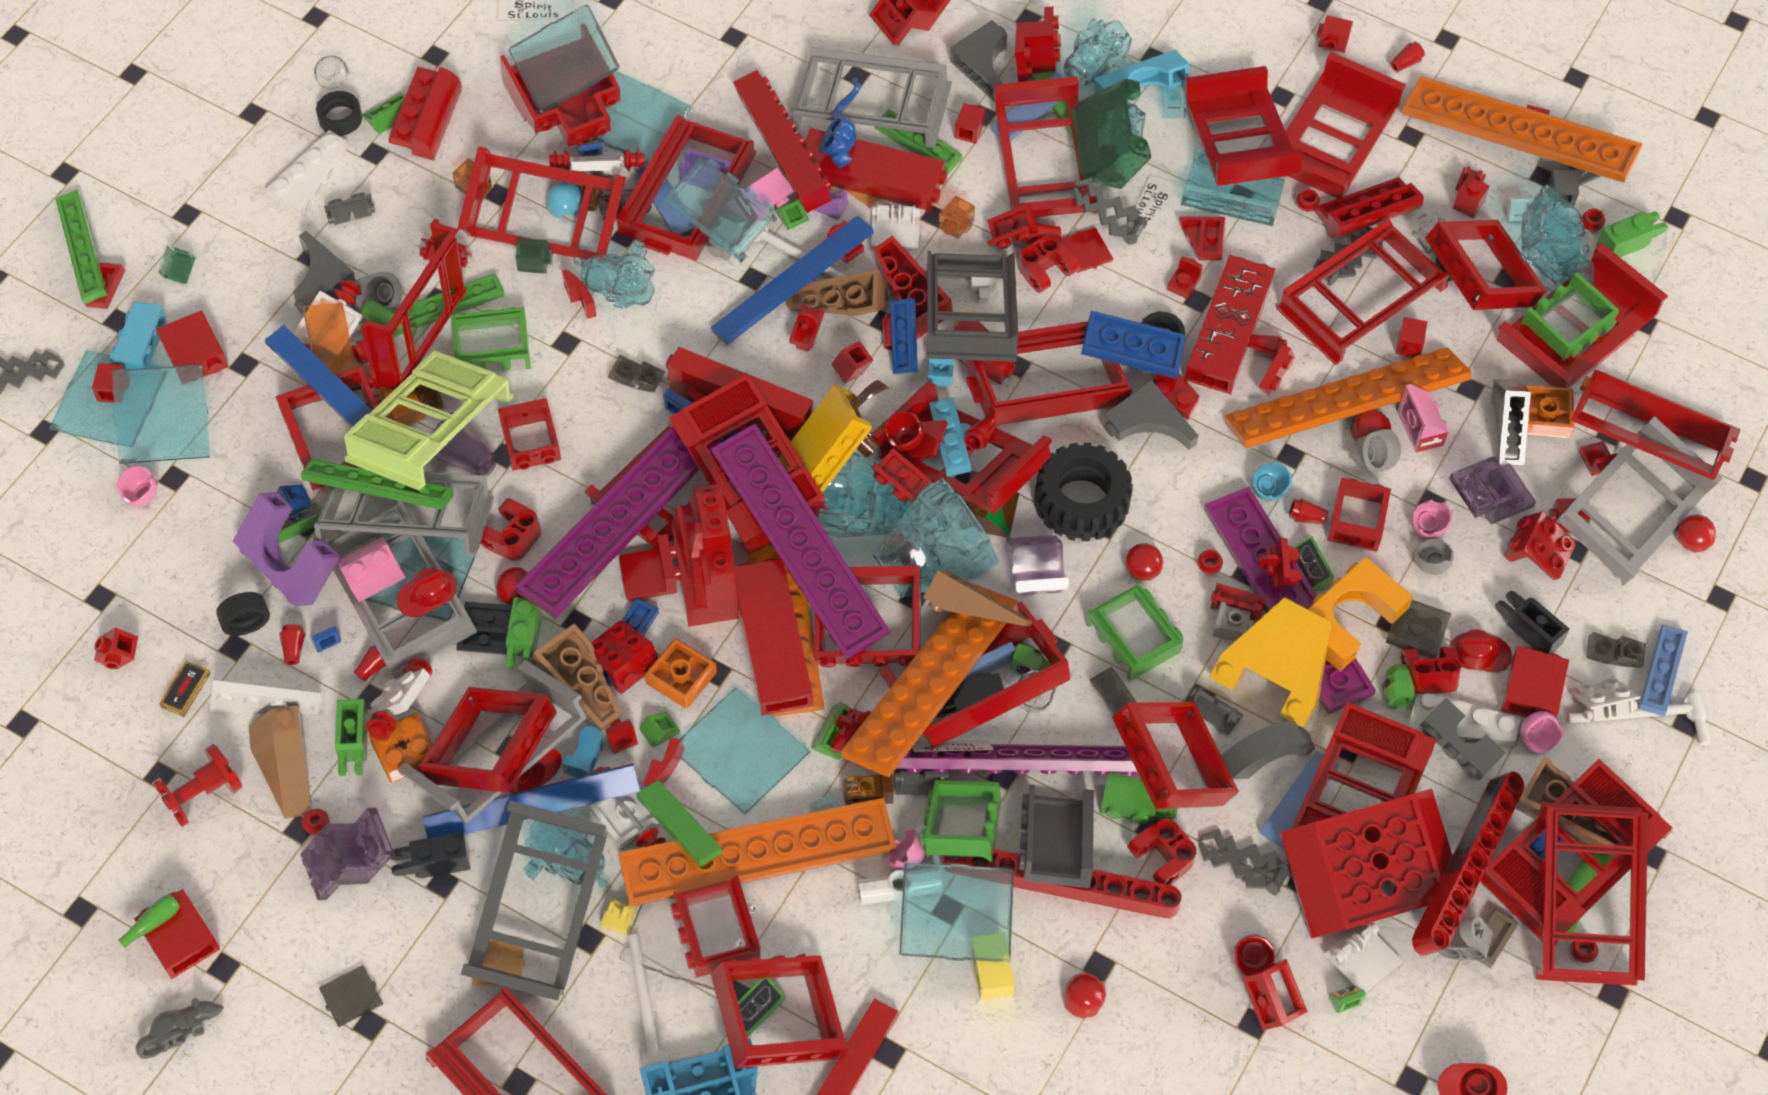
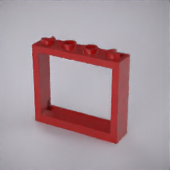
M1499 220L1438 221L1425 237L1472 310L1534 307L1547 292ZM1484 239L1516 287L1489 288L1458 240Z
M361 366L336 375L350 389L360 386L366 403L372 411L381 403L379 395H373L371 388L374 387L372 378L369 374H364ZM308 385L275 396L303 469L311 460V456L292 410L322 400ZM348 462L341 463V465L360 468ZM309 482L312 491L326 486Z
M920 566L849 567L860 585L912 584V650L861 651L845 660L840 651H825V628L815 614V661L820 666L826 668L835 667L836 664H846L849 667H860L862 664L885 667L888 666V663H899L900 666L907 667L921 650Z
M468 687L419 767L425 777L436 785L510 793L557 711L547 694ZM482 711L525 715L492 770L449 765Z
M1195 702L1127 703L1112 717L1155 809L1223 806L1239 792ZM1177 723L1208 788L1177 790L1146 724Z
M800 954L796 957L785 958L784 955H778L771 959L752 957L742 961H736L734 958H731L727 962H721L711 973L735 1069L835 1060L847 1049L821 955L806 956L805 954ZM804 976L822 1039L749 1045L732 981Z

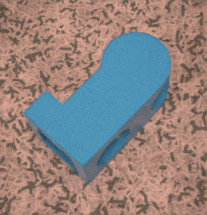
M586 726L579 732V744L574 755L566 754L563 759L564 774L580 777L591 774L594 771L603 749L601 731L595 726Z

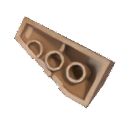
M878 269L809 282L787 299V308L800 310L802 304L812 309H824L825 313L853 316L878 312L887 305L888 284Z
M938 570L923 597L929 601L928 606L938 612L945 610L1022 626H1031L1033 622L1004 604H997L996 598L981 591L976 592L978 587L950 571Z
M575 624L533 652L532 664L580 694L582 699L578 703L585 713L587 720L600 731L621 717V711L603 675L601 664H598L592 643Z
M297 705L271 709L249 725L250 748L284 818L304 816L312 808L303 719Z

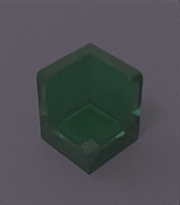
M167 245L158 272L163 278L186 284L196 257L189 251Z

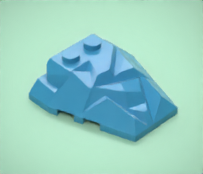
M750 1038L748 1039L749 1045H752ZM729 1044L724 1045L720 1051L668 1064V1061H664L639 1069L646 1095H756L758 1067L735 1069Z

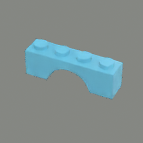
M1173 50L1094 78L1095 98L1107 111L1128 104L1129 95L1137 88L1157 85L1171 89L1185 84V77H1189V63L1177 50Z

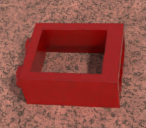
M547 398L498 408L512 471L526 470L532 466L552 464L555 461L561 460L559 444ZM545 421L551 445L515 453L509 429Z
M1341 477L1327 541L1377 552L1382 540L1391 488L1380 484L1360 482L1353 478L1346 479ZM1344 495L1381 503L1376 529L1339 521Z

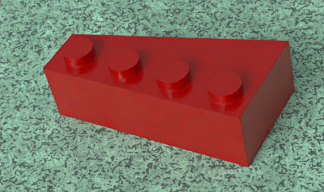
M891 236L873 248L875 263L888 284V289L894 301L908 298L915 299L917 339H919L928 332L927 273L902 245ZM937 284L938 311L953 312L950 297Z

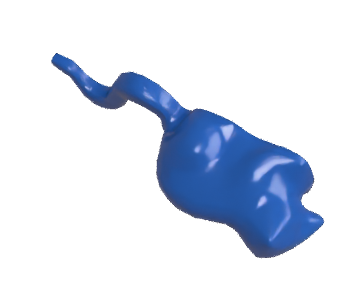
M856 77L851 82L854 86L852 91L834 108L832 112L834 120L828 126L824 141L819 148V153L828 154L834 165L839 169L846 166L852 160L849 151L853 148L856 141L855 126L842 113L845 106L856 97L861 89V85L857 82Z

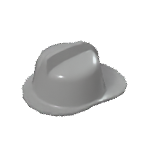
M379 272L363 276L355 280L360 286L359 290L362 292V295H355L356 304L351 305V307L356 312L362 314L361 308L363 304L367 301H375L390 310L400 302L404 287L401 286L399 279L390 272Z
M1389 429L1369 433L1355 442L1353 453L1349 455V458L1355 459L1357 466L1372 473L1390 469L1396 465L1400 457L1401 445L1399 438Z

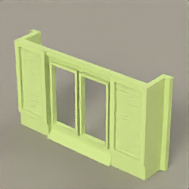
M434 350L412 371V374L344 435L347 456L344 457L345 462L420 491L426 485L423 467L493 398L506 403L513 399V394L509 392L508 379ZM421 384L465 402L453 414H449L407 398V396ZM400 404L445 422L430 435L388 419L385 416Z

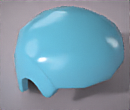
M558 183L554 185L547 196L546 207L549 213L557 218H561L565 214L574 216L581 207L582 191L575 184Z
M1276 461L1259 466L1251 478L1253 491L1257 497L1266 501H1275L1282 498L1292 484V474L1288 468Z

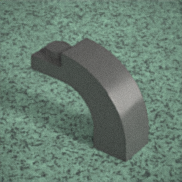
M1295 720L1273 724L1247 736L1222 755V758L1233 779H1249L1259 769L1275 759L1286 755L1310 754L1316 748L1311 741L1309 732L1305 728L1297 726Z

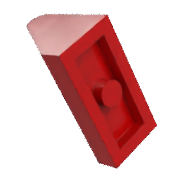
M1287 959L1242 977L1262 1030L1283 1026L1308 1012ZM1278 970L1281 973L1295 1010L1288 1013L1284 1010L1270 975Z

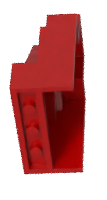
M586 24L581 26L582 40L516 65L510 66L505 55L500 56L503 84L524 121H528L535 134L541 131H548L552 127L557 126L568 147L582 144L588 139L603 136L611 131L610 116L605 107H611L621 101L620 87Z
M720 484L694 487V496L689 497L690 505L677 506L671 523L688 627L739 619L736 570L723 491L720 489Z

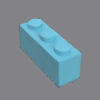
M134 302L131 310L127 311L124 328L120 329L117 345L112 348L110 356L111 362L124 366L126 374L146 376L160 340L156 329L166 325L167 322L163 305Z

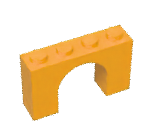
M1367 557L1360 563L1354 562L1347 570V575L1342 579L1338 577L1329 587L1330 590L1326 594L1320 593L1308 609L1332 622L1326 660L1340 672L1358 656L1362 643L1337 622L1333 609L1343 602L1359 601L1372 607L1388 622L1393 624L1409 609L1413 595Z

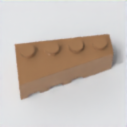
M1545 755L1516 807V810L1535 820L1542 814L1540 813V802L1553 803L1574 783L1569 775L1555 767L1551 763L1552 761ZM1561 815L1558 818V824L1581 844L1622 846L1591 816ZM1600 853L1611 860L1617 855Z

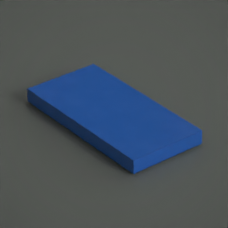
M1091 310L1081 354L1176 379L1179 373L1186 335Z

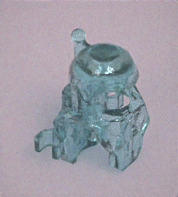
M1093 18L1086 30L1078 31L1073 45L1074 51L1064 63L1063 73L1065 77L1078 76L1079 89H1082L1084 86L1092 84L1094 78L1105 75L1112 68L1118 66L1119 69L1133 65V61L1126 56L1131 46V36L1120 21L1113 20L1104 23L1103 20L1097 22Z
M635 241L632 254L627 252L623 256L609 253L607 255L593 256L587 259V261L581 260L579 257L574 258L573 263L582 266L581 281L586 288L603 294L606 301L614 303V307L623 309V307L627 308L635 304L644 306L650 303L655 291L650 279L655 269L645 258L647 249H643L644 243Z
M572 811V813L569 815L571 817L582 819L574 811ZM535 821L532 824L530 836L524 841L525 847L588 863L593 846L586 838L587 834L540 821ZM603 854L595 879L599 887L602 888L607 885L606 879L600 877L604 871L606 861ZM530 857L532 860L524 868L526 871L525 875L533 881L540 874L542 868L552 875L558 874L564 880H569L577 885H582L585 875L583 870Z

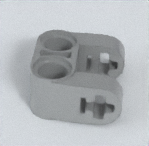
M1463 916L1449 947L1438 953L1449 959L1485 960L1493 931L1481 917Z

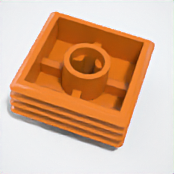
M1525 384L1524 386L1531 391L1527 434L1570 438L1575 429V422L1570 421L1574 413L1573 389Z
M674 638L645 673V681L647 685L687 709L717 673V666L711 659L679 639ZM683 672H686V674L684 675H676V673L682 674Z
M413 713L397 720L395 730L391 732V736L386 740L375 739L368 734L377 757L391 783L404 778L397 769L405 762L415 770H421L419 765L433 745L418 713ZM406 745L407 748L402 750L401 746Z

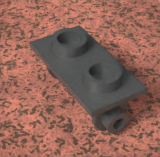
M357 193L352 195L351 199L343 201L342 199H334L329 201L328 205H324L325 213H331L326 215L328 223H334L335 226L351 221L349 212H353L355 220L372 216L371 213H375L373 203L368 204L372 202L371 194Z
M1195 687L1191 692V698L1188 702H1195L1202 718L1228 735L1243 717V714L1238 712L1237 709L1217 699L1203 688Z
M895 769V795L928 794L929 791H933L935 780H949V771L939 773L934 772L933 769H922L920 772H908L906 769Z

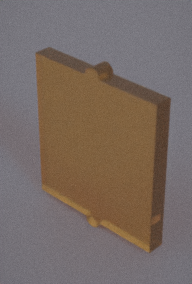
M490 941L483 966L522 976V967H525V961L523 960L524 948L500 941ZM472 978V986H501Z

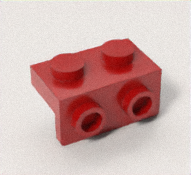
M1032 204L1022 205L987 220L992 239L987 241L988 246L997 247L998 250L1009 248L1014 241L1022 242L1029 240L1032 234L1039 232Z
M894 448L878 465L875 463L872 466L875 480L882 486L888 484L894 489L892 494L901 502L907 500L911 505L932 483L931 479Z

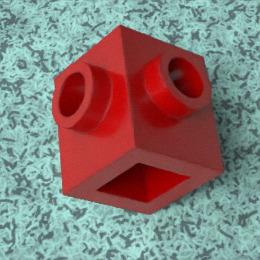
M116 627L99 636L94 645L96 650L94 661L104 664L109 669H119L130 663L135 658L138 636Z

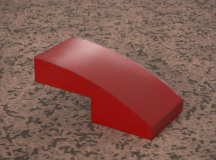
M567 269L562 270L563 283L570 302L581 301L587 319L596 317L595 302L589 290L573 273Z
M671 737L663 761L652 759L643 783L645 787L657 780L664 784L672 775L685 750L681 740Z

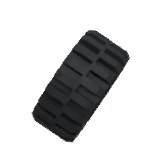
M1084 442V445L1071 443L1068 448H1065V446L1056 449L1055 454L1050 453L1051 457L1038 471L1034 497L1035 506L1037 507L1039 518H1044L1043 523L1049 529L1053 527L1055 534L1059 536L1067 535L1069 540L1074 541L1075 538H1081L1082 542L1090 541V538L1093 537L1099 540L1104 538L1105 533L1110 535L1115 532L1117 526H1121L1125 521L1132 496V476L1130 471L1127 470L1126 463L1122 459L1118 461V455L1113 451L1107 452L1104 446L1098 445V447L1091 446L1092 443ZM1072 481H1089L1098 485L1106 496L1097 502L1079 503L1065 496L1061 488Z

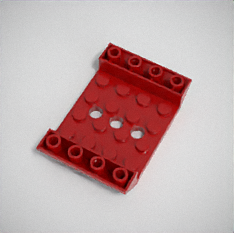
M1432 789L1279 832L1311 938L1347 930L1428 906L1453 855ZM1368 827L1374 828L1377 832V839L1373 843L1365 838V830ZM1376 854H1381L1385 858L1386 863L1383 869H1377L1373 864V857ZM1385 880L1390 881L1394 887V891L1390 896L1384 895L1381 891V885Z

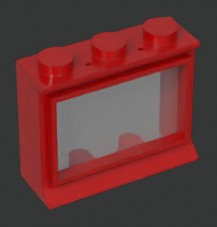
M738 875L724 882L678 894L674 892V903L670 904L672 917L674 920H679L681 928H677L678 937L681 945L686 944L688 952L684 953L688 969L693 968L696 978L711 974L721 962H727L731 958H734L736 961H742L752 957H760L761 947Z

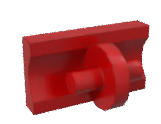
M801 304L789 343L795 344L799 350L810 351L811 348L813 349L825 310L812 309Z
M1280 537L1279 543L1265 550V555L1258 559L1259 567L1267 570V574L1271 575L1273 590L1280 591L1285 585L1295 586L1301 580V571L1290 568V564L1294 565L1298 561L1299 551L1298 548L1288 546V538Z
M850 709L846 717H837L835 724L840 730L830 747L833 752L842 753L841 750L870 715L871 711L860 712Z

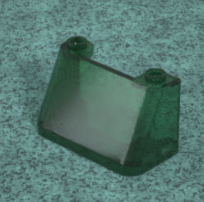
M1131 79L1121 80L1079 101L1073 107L1072 119L1079 167L1085 179L1092 178L1094 183L1122 189L1151 159L1147 140L1132 134L1127 100L1134 101L1140 96L1139 81Z

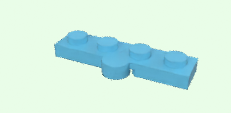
M954 398L929 403L933 421L946 420L948 422L943 435L944 440L940 443L947 477L971 472V464L964 440L965 433L971 426L966 423H960Z

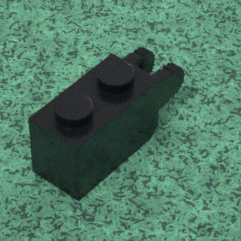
M1509 591L1505 596L1515 609L1502 600L1495 604V609L1508 620L1507 626L1536 651L1552 654L1563 644L1570 630L1569 627L1534 598L1525 600L1515 591Z
M986 673L976 679L963 680L935 717L951 716L1003 690L1004 686L999 673Z
M464 832L410 841L409 846L396 848L389 852L390 859L393 861L411 858L410 862L391 867L392 874L395 876L415 873L416 878L423 879L471 870L468 845Z

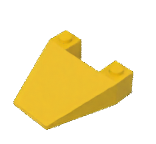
M1283 598L1220 655L1209 678L1231 690H1237L1247 669H1250L1291 691L1279 715L1289 721L1295 720L1298 726L1306 728L1319 703L1332 622L1287 598Z

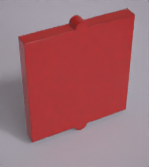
M1096 227L1083 232L1077 231L1076 234L1060 240L1077 258L1080 265L1077 273L1091 268L1097 269L1098 266L1113 261V257Z
M946 420L921 422L924 430L921 444L913 450L899 451V453L905 458L936 457L940 443L944 440L943 435L948 422Z

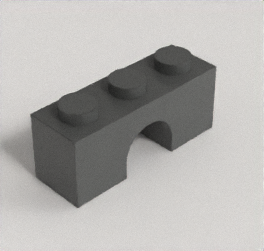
M1445 698L1420 724L1424 728L1422 731L1425 735L1437 739L1443 746L1442 750L1451 759L1456 758L1463 765L1462 769L1466 774L1480 780L1506 752L1487 735L1473 744L1462 741L1458 736L1457 727L1466 715Z

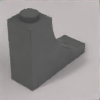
M991 20L951 46L950 62L995 102V85L1003 83L994 72L993 63L997 56L1006 49L1007 33L1002 26L997 25Z
M307 231L300 234L299 239L303 251L310 258V266L303 282L293 291L296 300L294 304L302 314L307 312L319 291L338 300L334 291L343 288L340 281H347L349 279L355 282L356 280L354 271Z
M1493 379L1491 404L1494 407L1497 419V463L1502 465H1524L1531 391L1519 380Z
M1152 380L1107 412L1104 417L1103 426L1105 431L1111 437L1115 436L1118 441L1136 433L1157 432L1175 438L1190 450L1197 444L1199 437Z

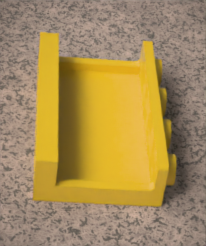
M835 384L790 442L822 493L872 429L869 421L858 417L850 403L854 398L853 393ZM781 454L778 459L785 470L790 467Z

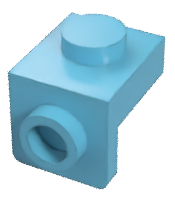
M929 359L927 382L929 381L939 387L952 386L954 359Z

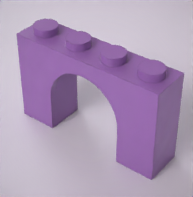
M278 492L259 493L235 535L233 542L240 549V552L255 564L256 569L262 572L271 581V584L282 592L290 604L295 607L313 605L339 561L340 555L325 540L307 542L291 568L287 566L279 553L278 537L293 508Z

